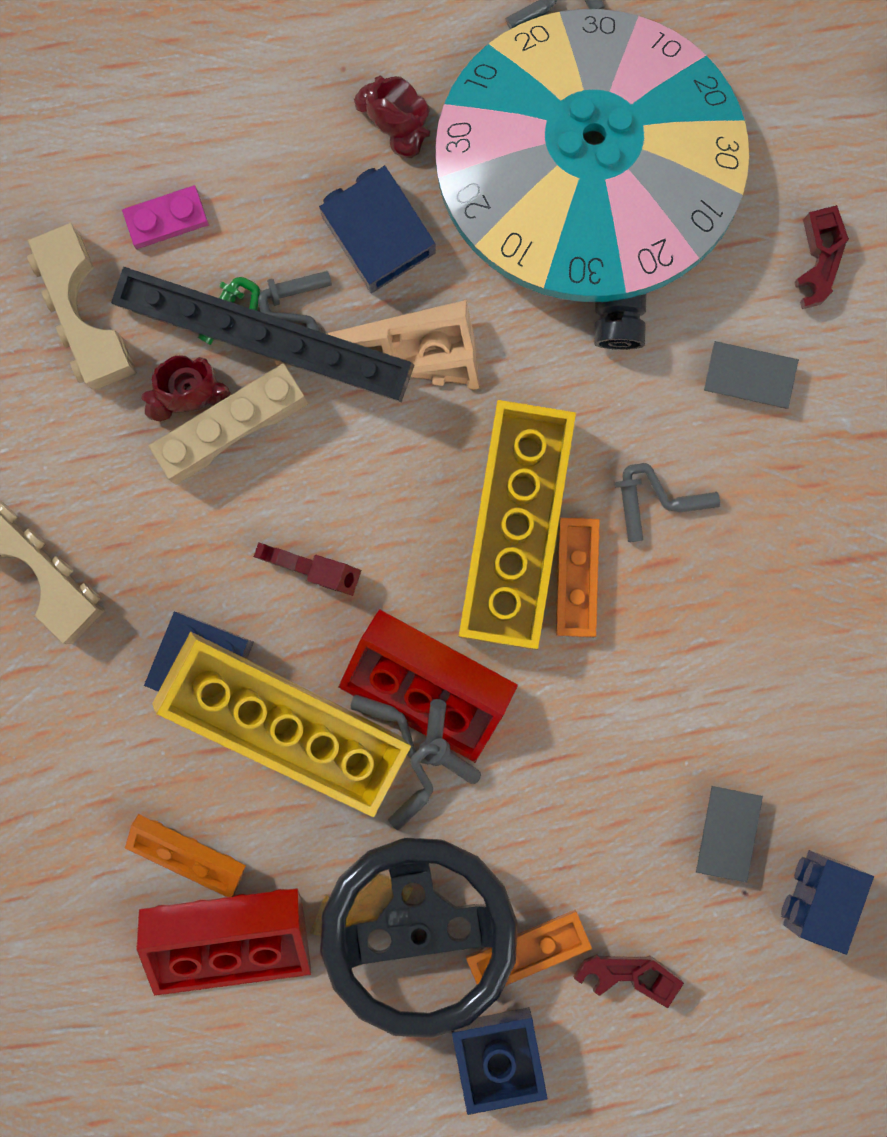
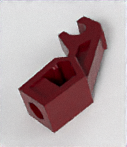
M837 205L809 212L803 219L810 254L816 257L817 260L812 269L801 275L794 282L796 288L806 285L813 291L811 297H805L800 301L802 309L821 305L833 292L832 286L846 243L849 240ZM831 232L834 239L833 245L826 248L822 246L823 240L820 235Z
M258 542L253 556L262 561L307 575V582L350 596L354 595L362 571L348 564L319 555H314L313 560L260 542Z
M596 954L584 959L573 976L576 981L582 984L588 974H596L599 980L594 986L593 991L598 996H601L618 981H631L634 989L666 1008H669L684 984L679 976L650 955L647 957L598 956ZM650 968L653 971L657 970L660 972L651 988L645 985L641 979L638 980V976L643 975Z

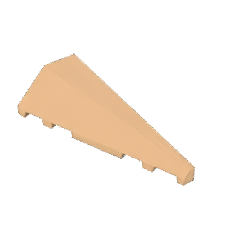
M466 300L326 333L412 362L415 365L411 374L412 378L428 379L432 381L433 385L443 386L445 382L467 384L468 389H479L480 382L474 332ZM275 360L277 366L283 364V362Z

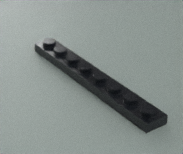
M124 266L111 304L134 313L401 403L415 366L410 361Z

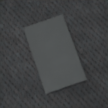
M714 341L704 391L788 409L799 359Z
M711 786L696 873L747 883L763 796Z

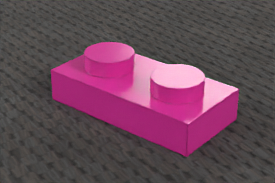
M195 185L122 209L133 245L136 249L209 225Z

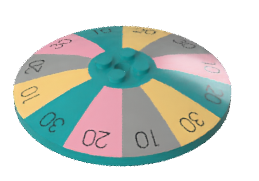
M576 9L543 15L517 25L488 43L472 58L451 87L443 105L436 136L438 184L444 205L461 237L486 264L505 278L524 288L563 300L607 302L632 298L664 287L685 275L715 248L726 233L742 199L748 175L749 142L745 119L730 84L717 66L698 47L677 32L644 17L613 10ZM589 131H597L604 136L605 140L600 144L592 145L584 140L583 135Z

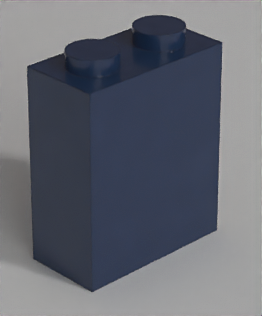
M385 165L378 170L375 168L366 170L357 177L354 185L344 191L342 188L332 191L323 199L324 203L319 206L323 220L371 294L436 254V244Z

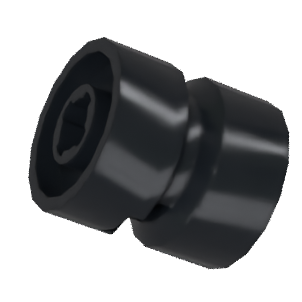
M646 294L615 301L595 302V312L601 316V319L595 322V346L612 350H630L645 346L646 324L640 319V316L646 313Z

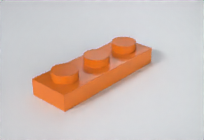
M559 519L556 636L596 637L600 519Z
M140 814L137 815L131 825L125 849L225 897H233L246 865L236 861L233 857L221 854L200 844L194 838L181 835L165 827L162 823L150 820Z
M572 910L517 934L516 963L505 986L592 949L576 910ZM485 947L466 956L476 984L480 982L492 956L491 947Z

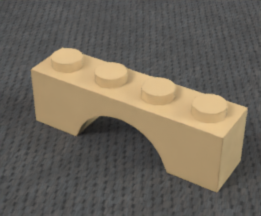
M72 223L27 240L32 251L31 254L27 255L29 264L36 277L42 276L47 288L41 291L43 299L50 312L56 311L61 324L56 326V330L64 347H71L75 360L71 361L70 364L78 382H85L87 386L95 391L136 374L137 372L123 338L115 330L97 329L85 324L80 316L77 305L78 291L82 281L94 269V266L78 230Z
M283 363L148 445L167 478L177 485L209 466L218 454L236 441L263 427L279 423L307 406L308 402Z
M0 501V559L19 558L32 568L38 578L41 592L40 603L35 617L63 644H73L104 613L105 610L98 604L101 597L86 583L79 586L70 577L73 573L71 567L57 555L52 559L42 550L46 545L45 542L29 528L24 532L14 522L18 516L6 504Z

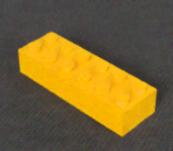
M497 400L459 638L538 650L576 412Z
M193 632L189 633L152 703L157 715L373 818L411 748V745L400 735Z

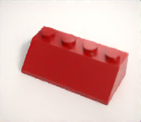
M379 609L362 635L338 688L352 696L359 695L395 707L405 715L409 727L427 736L430 703L435 699L443 700L446 703V713L442 739L450 744L451 750L476 763L504 716L518 684Z
M298 888L278 889L272 892L250 895L239 894L234 897L197 900L189 903L158 905L152 908L139 909L136 950L154 996L311 975L305 916Z

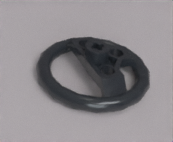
M402 838L368 850L338 878L322 912L320 953L333 990L360 1020L393 1036L435 1038L470 1025L499 999L516 963L518 922L504 884L479 856L442 839ZM430 864L441 865L463 876L484 899L485 904L457 907L433 889ZM389 869L393 898L378 918L361 920L346 925V918L358 893L380 872ZM418 883L424 888L425 898L422 902L413 905L403 899L402 890L407 884ZM457 917L466 919L471 925L469 934L461 939L452 937L447 930L449 922ZM420 928L426 932L425 940H417V936L412 934L415 929ZM376 929L387 931L391 937L390 946L384 950L372 948L368 941L369 934ZM477 947L492 948V956L480 982L458 1003L430 1013L399 1011L374 999L356 979L352 968L368 963Z

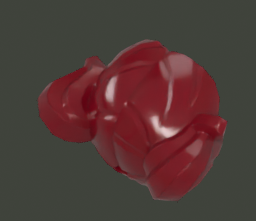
M379 75L375 77V82L365 85L355 95L354 103L356 110L367 113L376 127L382 133L390 136V147L395 154L402 158H413L419 154L424 138L430 137L431 130L424 127L430 108L424 98L417 95L416 90L408 81L397 76L384 79L383 76Z
M176 355L160 363L155 368L152 375L153 390L143 393L141 399L146 402L145 415L151 420L161 422L169 419L173 412L184 413L199 410L208 403L210 406H214L232 394L225 384L216 380L213 368L207 359L198 357L192 361L187 356Z

